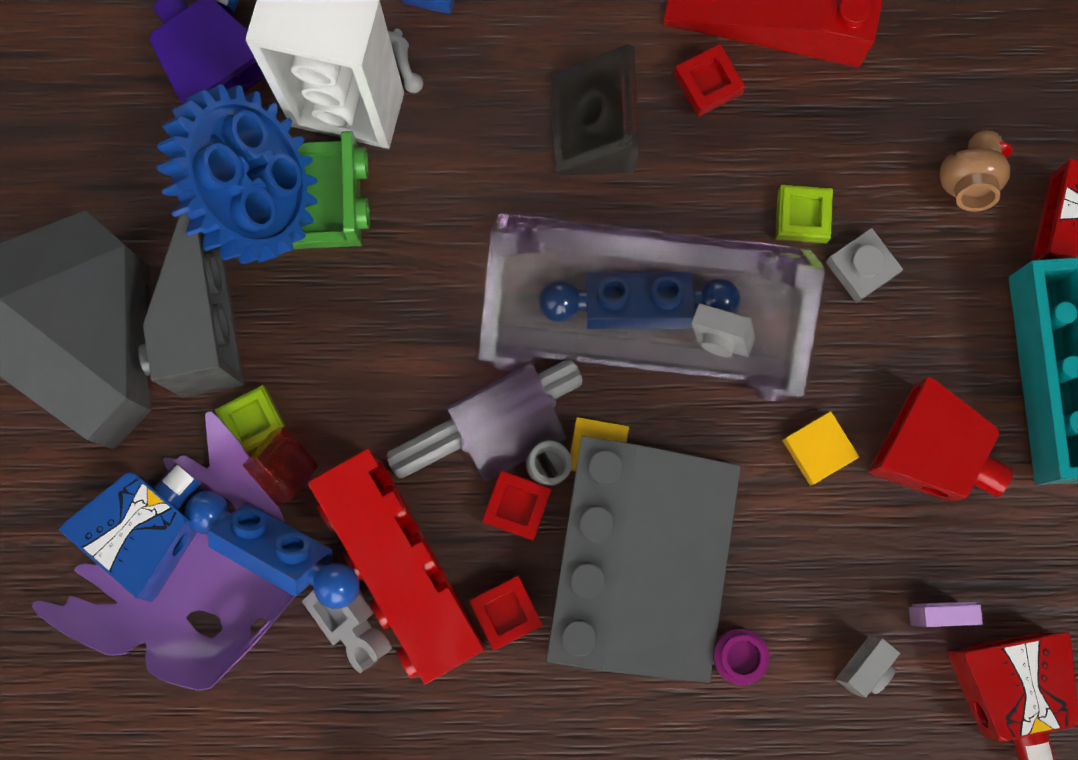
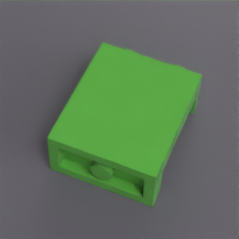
M342 131L341 141L303 143L298 148L300 155L310 156L313 159L312 163L304 167L305 174L317 178V183L308 186L307 192L318 201L317 204L305 208L314 221L301 227L306 237L293 242V248L362 246L361 229L370 228L368 198L360 197V179H368L369 175L366 147L358 146L353 131Z

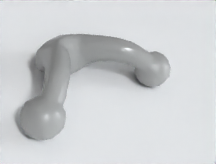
M394 29L393 32L388 31L395 60L404 79V87L410 93H417L422 90L423 79L417 73H413L408 61L409 43L402 37L403 33L400 29Z

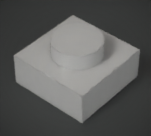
M872 228L831 255L826 261V264L856 303L903 271V268Z
M699 304L692 321L698 343H702L701 346L708 352L721 357H731L733 353L749 357L755 341L751 318Z
M868 637L835 680L852 694L866 698L870 692L878 694L893 678L896 668L892 664L900 655V652L883 638Z

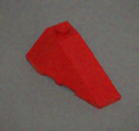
M668 0L662 25L859 68L875 42L883 0Z

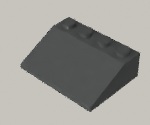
M585 436L581 437L547 650V662L606 672L710 683L741 465L641 445Z

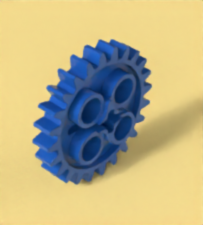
M223 84L209 90L204 89L186 98L187 102L173 109L176 118L164 123L162 126L171 138L157 145L160 151L170 157V161L157 166V171L171 176L173 184L162 189L163 195L177 196L180 202L172 211V215L178 217L187 214L191 221L187 226L186 234L191 236L203 232V249L208 251L220 247L221 259L224 261L238 257L240 264H247L256 260L258 263L276 258L280 254L292 251L294 249L292 243L306 237L301 227L314 221L305 208L317 204L318 200L307 192V187L316 184L317 178L305 174L304 169L305 166L313 162V159L310 156L300 155L298 148L304 142L303 136L291 138L288 132L292 125L291 118L279 122L276 119V103L273 102L261 108L260 93L255 91L245 96L240 85L226 90Z

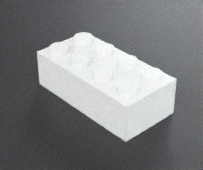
M257 0L245 40L287 119L291 118V127L341 138L342 131H353L357 142L389 149L404 90L380 0Z

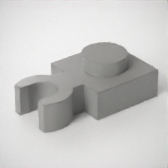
M360 589L356 599L350 605L341 609H331L322 605L317 600L314 590L302 600V603L331 644L334 646L340 641L343 642L346 646L349 662L360 674L392 650L387 637L378 629L372 628L367 621L374 612L365 601Z

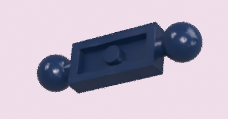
M692 272L586 273V290H578L568 281L555 280L548 283L539 295V308L547 319L561 323L571 320L578 312H586L587 329L693 328L692 321L699 304L734 314L737 313L741 304L740 292L731 281L722 278L713 279L707 282L701 289H694Z

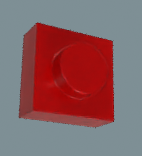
M721 44L675 66L673 75L697 117L743 95L745 90L743 81Z
M500 471L482 523L534 541L552 489Z
M519 576L469 600L493 651L543 626Z

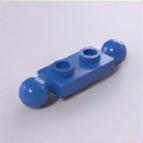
M213 491L196 493L188 500L184 514L191 520L190 528L197 533L208 534L209 548L294 597L309 585H312L317 600L327 608L341 609L347 607L356 599L360 588L356 572L346 564L332 563V549L247 502L233 513H230L227 501L223 496Z

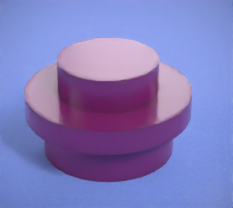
M733 629L723 634L717 641L713 654L714 665L718 673L728 682L736 685H749L758 681L765 674L769 665V650L764 640L755 632L747 629Z

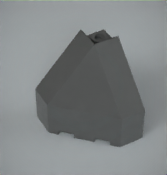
M86 210L0 243V377L86 440L115 450L151 411V389L148 388V376L144 374L139 359V345L145 343L143 324L147 315V287H150L149 265Z

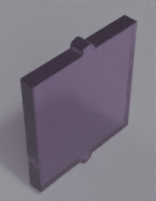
M531 363L446 406L462 437L459 441L461 449L464 452H470L485 482L499 475L500 471L505 472L526 461L530 452L538 444L545 441L561 443L568 439L553 409L556 405V400L552 395L546 394Z

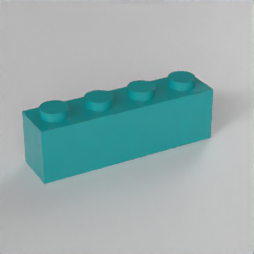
M1078 258L1035 260L1029 262L1008 277L1035 485L1078 483Z

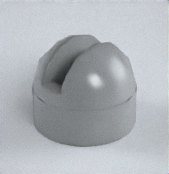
M545 441L538 444L530 452L526 461V468L529 477L535 483L552 487L561 483L569 475L572 468V459L570 453L562 444L554 441ZM542 454L554 478H548L537 456Z

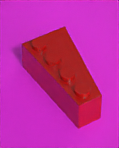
M368 448L308 482L310 489L319 502L317 508L323 521L331 533H337L346 549L343 552V556L347 565L356 572L359 581L364 580L374 598L369 603L377 620L384 630L391 627L402 646L396 649V653L411 679L420 676L424 685L487 649L392 477L379 457Z

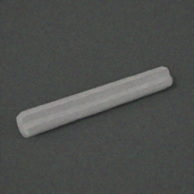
M566 359L388 451L386 454L387 461L394 475L398 478H404L580 387L583 381L582 375L577 365L571 359Z

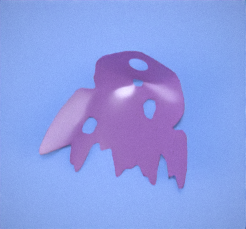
M213 412L205 414L209 468L202 466L185 455L179 456L177 460L172 458L163 459L168 471L177 463L201 483L190 498L202 491H213L228 499L236 510L247 502L284 523L283 515L262 474L238 439ZM197 533L158 596L152 602L135 598L98 564L84 563L75 567L74 571L94 583L105 594L115 600L117 604L96 605L80 598L69 596L64 606L44 601H35L32 604V608L42 619L63 634L105 655L126 654L139 644L145 643V662L149 673L167 683L202 691L211 689L257 643L295 597L209 548L208 534ZM204 611L218 616L223 628L219 634L210 639L197 632L187 620V616L191 612ZM257 619H265V623L252 635L251 626Z

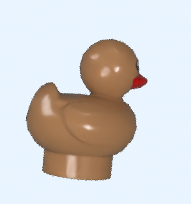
M992 130L977 132L970 139L967 149L959 151L955 155L950 154L944 159L940 167L942 187L948 194L956 198L957 205L963 210L978 212L993 207L999 201L1000 191L1010 178V165L1006 158L1011 155L1013 151L1012 146L1004 142L1000 134Z

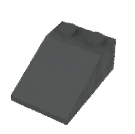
M187 214L179 216L143 324L145 343L139 345V359L144 374L151 376L152 381L182 398L245 386L225 261L221 259L220 247L208 251L203 249V232L191 236L186 234L187 226L191 221Z

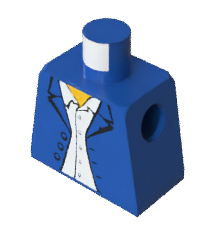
M177 463L156 486L144 477L131 471L123 475L67 520L58 530L135 598L152 602L158 596L197 532L190 528L191 520L185 516L184 511L180 507L197 490L201 483Z

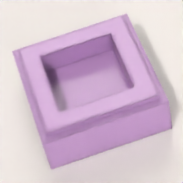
M977 602L912 604V607H909L910 626L983 625L981 605H977Z

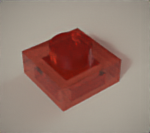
M285 426L271 431L242 465L277 506L291 501L318 467L316 462Z

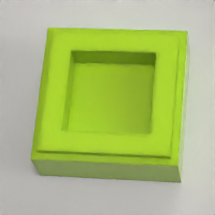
M781 185L777 196L775 240L827 244L831 239L833 189Z
M263 385L215 409L218 418L238 439L248 455L289 435L267 388Z

